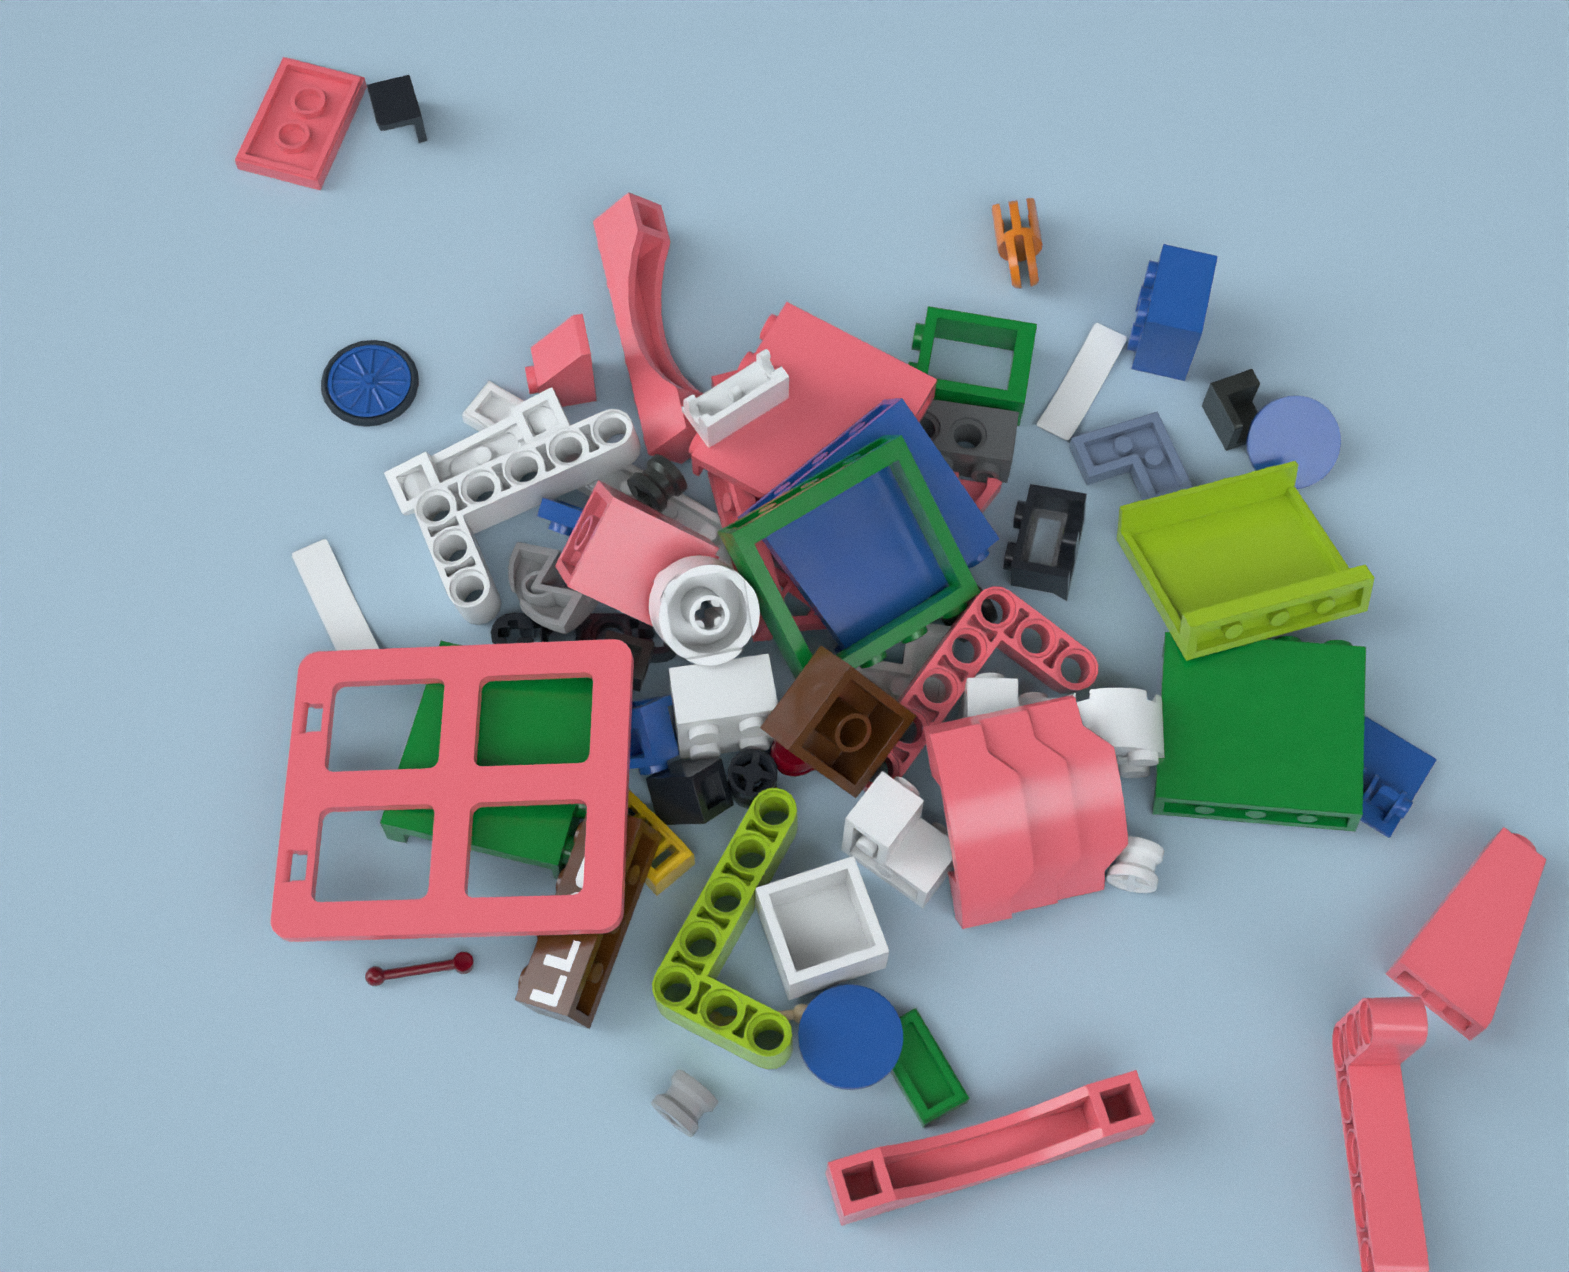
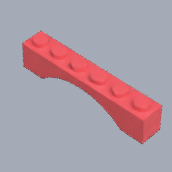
M628 192L597 217L593 224L648 455L660 454L669 461L682 464L691 458V454L688 451L697 433L682 412L683 400L692 394L697 398L704 393L697 390L682 375L671 356L665 338L661 315V288L670 238L662 206Z
M1137 1070L1084 1085L1043 1103L981 1124L920 1140L880 1146L827 1163L825 1174L840 1224L843 1226L1143 1135L1153 1125L1155 1120Z

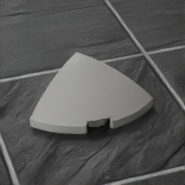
M517 542L509 560L508 579L511 591L517 594L520 601L521 610L536 623L553 631L567 634L574 630L592 613L599 601L566 585L555 567L561 555L560 550Z

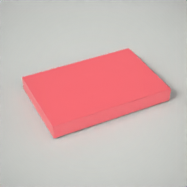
M283 57L235 158L237 168L321 190L367 88L365 77Z

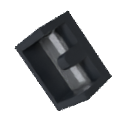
M1030 484L1026 501L1018 500L1015 509L1013 528L1019 529L1017 542H1008L1004 557L1003 569L1011 571V586L1054 593L1065 601L1068 600L1085 523L1086 493Z

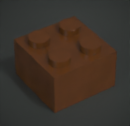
M821 645L760 728L791 753L854 798H857L917 716L851 665Z

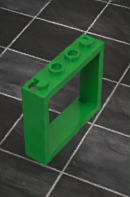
M902 435L881 436L717 531L739 574L754 589L759 602L760 614L795 680L813 655L764 564L755 543L887 466L890 467L949 586L837 653L836 656L855 669L859 666L861 669L874 666L887 657L885 650L900 641L902 644H906L919 639L928 632L926 627L928 624L940 617L948 619L960 614L967 608V601L981 593Z

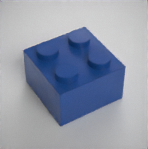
M1163 244L1158 262L1149 260L1135 312H1137L1135 323L1132 325L1127 350L1135 352L1131 369L1185 381L1203 332L1218 256Z

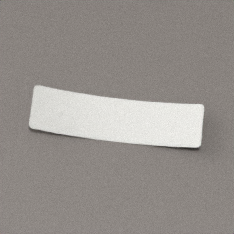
M1095 323L1060 387L1037 422V426L1062 439L1070 440L1127 341V337L1099 323Z
M323 539L293 552L292 558L336 651L379 649L328 541Z

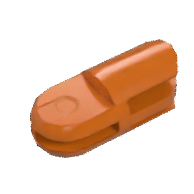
M1034 198L1026 199L1030 228L1021 227L1017 200L1008 202L1013 229L1005 233L1000 203L992 205L991 209L998 253L1001 258L1009 262L1012 286L1022 289L1018 262L1027 260L1031 287L1039 282L1035 256L1042 250L1043 244Z

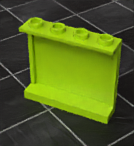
M1296 461L1266 467L1246 474L1119 506L1116 540L1186 661L1368 611L1375 577L1366 564L1349 568L1295 487L1299 466Z

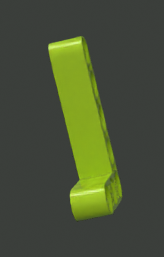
M779 788L766 789L760 792L753 800L652 981V992L660 1014L667 1020L767 1070L777 1069L785 1065L791 1058L793 1039L789 1021L780 1012L716 979L756 909V888L771 882L798 830L796 802L791 794ZM771 811H780L788 816L779 825H770L762 820ZM747 853H756L764 858V861L755 868H745L738 863L739 859ZM723 896H733L740 900L738 907L730 912H721L714 908V903ZM700 939L711 940L716 944L711 954L703 957L692 955L689 949L694 942ZM682 983L691 988L687 998L680 1002H671L663 997L667 988L673 984ZM726 1006L737 1012L734 1021L726 1026L714 1025L709 1021L710 1014L719 1007ZM766 1030L777 1031L784 1038L780 1046L773 1050L761 1049L755 1044V1040L760 1033Z

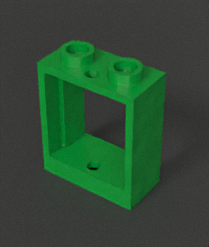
M928 306L925 324L916 322L911 350L920 351L918 363L909 362L908 365L928 374L934 338L1012 350L1007 390L937 379L933 400L1019 412L1017 426H1020L1037 324Z

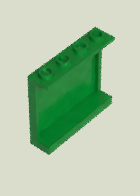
M1165 632L1162 649L1163 667L1161 683L1165 758H1159V763L1156 766L1152 814L1355 832L1363 815L1366 647L1353 646L1345 640L1311 643L1303 642L1301 639L1293 636H1280L1274 640L1264 639L1186 661L1171 633Z
M442 640L439 646H460L459 644ZM591 678L491 681L486 683L482 688L477 765L565 764L586 761L590 754L593 680ZM426 684L398 769L432 768L438 763L444 684ZM584 804L481 807L473 814L471 850L551 869L554 879L557 880L560 872L568 863L574 847L575 832L579 820L585 819L587 806ZM384 810L380 824L387 839L407 844L410 835L432 841L434 810Z

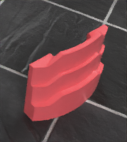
M1073 695L923 727L931 776L941 787L954 871H949L948 877L955 918L962 929L1012 918V913L1056 904L1061 899L1104 890L1105 870L1128 845L1123 792L1114 746L1083 726L1078 705Z

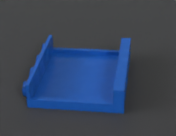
M902 398L884 399L737 517L738 519L742 518L883 435H902L968 568L975 567L985 560L990 553L988 548L1000 539ZM889 466L762 539L837 642L838 646L834 649L836 654L949 586Z

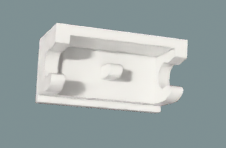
M768 349L758 353L754 363L697 398L692 394L683 400L682 412L708 448L789 398V375L782 366L776 370L774 369L770 361L771 355Z

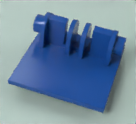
M1366 716L1364 724L1363 815L1360 821L1390 838L1400 820L1405 817L1411 808L1412 800L1437 759Z

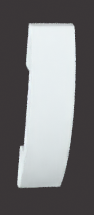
M551 387L510 408L511 416L432 456L425 451L384 472L402 514L406 516L415 513V501L420 493L426 489L570 426V422L554 389Z

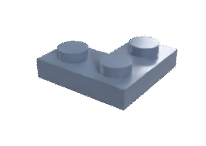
M1158 411L1071 438L1069 447L1086 485L1130 472L1142 500L1193 487Z

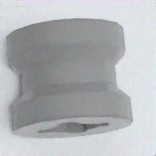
M677 1069L671 1077V1087L665 1094H657L652 1100L651 1105L671 1125L685 1135L692 1137L698 1130V1120L705 1112H712L718 1105V1100L695 1078Z

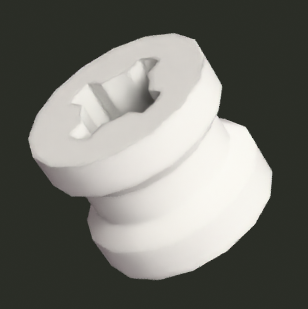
M1128 836V845L1115 859V864L1108 869L1107 881L1111 885L1129 892H1155L1159 880L1155 874V869L1163 860V847L1151 840Z

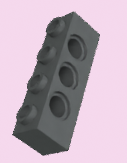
M933 400L920 424L952 471L959 472V476L969 477L982 483H986L988 477L996 478L1003 483L1008 482L1013 461L1019 412ZM969 442L973 444L975 447L963 448L959 446L957 443Z

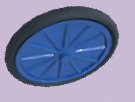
M378 340L360 341L338 351L329 360L321 379V393L325 404L331 412L342 421L366 427L382 425L402 415L411 406L419 386L418 371L410 356L398 346Z

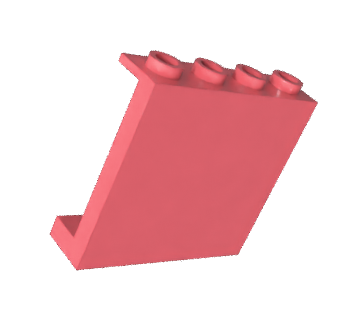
M786 302L778 316L775 314L769 316L760 334V339L763 341L755 353L747 352L737 372L754 363L756 355L764 349H768L771 355L770 361L774 369L776 370L782 366L789 375V398L710 448L707 447L699 434L696 433L688 451L691 454L693 474L700 476L703 469L761 499L884 399L902 398L920 423L934 399L937 379Z

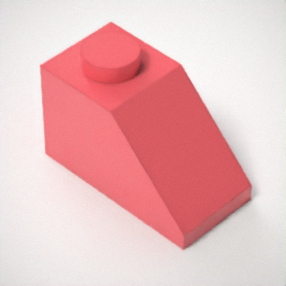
M583 313L576 314L531 347L533 366L525 367L529 394L541 393L552 387L562 407L597 401L591 352Z

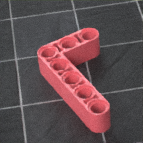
M998 586L984 589L968 602L967 608L960 613L897 699L900 704L917 716L913 721L917 728V735L910 744L898 741L884 761L888 767V775L893 779L896 776L902 777L926 745L923 727L942 723L965 691L967 678H974L995 648L1060 694H1071L1086 689L1095 682L1098 675L1096 657L1090 650L1010 590ZM984 599H992L1001 606L1003 614L999 624L991 623L983 617L981 605ZM1025 628L1033 629L1040 635L1042 646L1038 653H1031L1023 647L1021 635ZM956 638H964L972 644L974 657L970 663H962L954 657L952 645ZM1065 658L1075 660L1080 666L1081 676L1077 683L1067 681L1062 675L1061 664ZM928 677H935L944 684L946 694L941 703H933L925 697L923 684ZM869 781L863 791L866 792L872 785V782Z
M1419 996L1362 998L1335 1024L1333 1029V1057L1362 1272H1429L1428 1253L1400 1065L1420 1049L1427 1039V1013L1424 1002Z

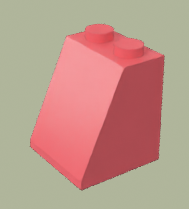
M598 480L555 567L569 588L653 626L649 615V598L656 575L672 563L685 557L703 555L719 559L716 556L719 548L709 538Z

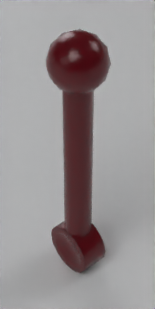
M459 952L452 960L386 970L373 966L367 970L365 980L369 985L377 987L389 979L454 969L460 974H467L473 969L474 960L470 953Z

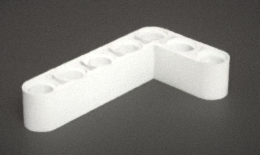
M618 409L602 411L420 493L414 505L415 516L446 592L464 620L477 625L488 623L496 617L501 606L500 595L474 534L539 506L542 498H557L632 464L640 454L641 445L632 420L627 413ZM625 434L619 442L606 443L613 435ZM581 453L580 457L574 462H563L570 454ZM537 472V475L532 480L520 482L527 473ZM484 492H494L486 501L477 502L478 497ZM441 511H449L444 519L433 521L434 517ZM466 550L465 555L461 559L453 562L449 561L452 554L456 551ZM479 589L483 590V594L479 599L473 602H465L471 592Z

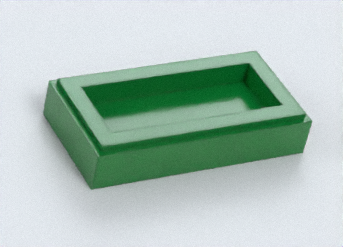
M914 1008L899 1017L903 1030V1045L900 1057L891 1074L924 1128L968 1103L970 1098L919 1012Z

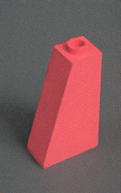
M1503 827L1488 842L1386 972L1388 977L1412 996H1419L1426 1007L1469 1041L1484 1031L1493 1019L1546 858L1536 852L1535 846L1527 838L1517 833H1511Z

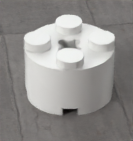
M696 555L685 557L672 563L666 569L661 570L654 579V585L649 598V615L656 633L673 652L697 665L712 666L734 659L743 651L742 648L751 636H754L759 625L760 609L754 589L742 575L728 564L710 556ZM708 601L712 607L705 609V618L700 619L695 614V611L701 609L702 602Z
M1099 688L1089 690L1090 699L1077 702L1083 726L1114 746L1121 777L1142 778L1149 776L1150 766L1157 765L1159 758H1165L1162 697L1156 694L1153 700L1149 701L1147 700V691L1136 688Z

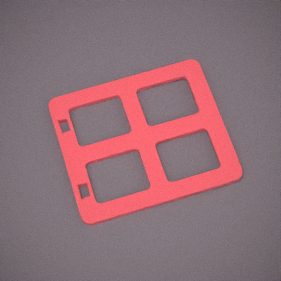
M617 639L317 651L307 655L301 661L297 675L271 911L273 931L280 938L288 942L603 934L616 929L623 919L634 668V658L628 645ZM591 678L593 680L590 754L586 761L565 764L477 765L482 688L486 683L491 681ZM444 684L439 760L434 767L423 769L329 771L335 698L341 688ZM310 707L314 709L323 708L321 731L306 732L308 709ZM584 804L587 806L583 888L579 893L574 895L476 898L468 896L473 814L477 809L481 807ZM434 810L429 889L423 898L338 902L316 901L315 894L323 819L327 814L348 811ZM293 854L308 855L305 880L290 881Z

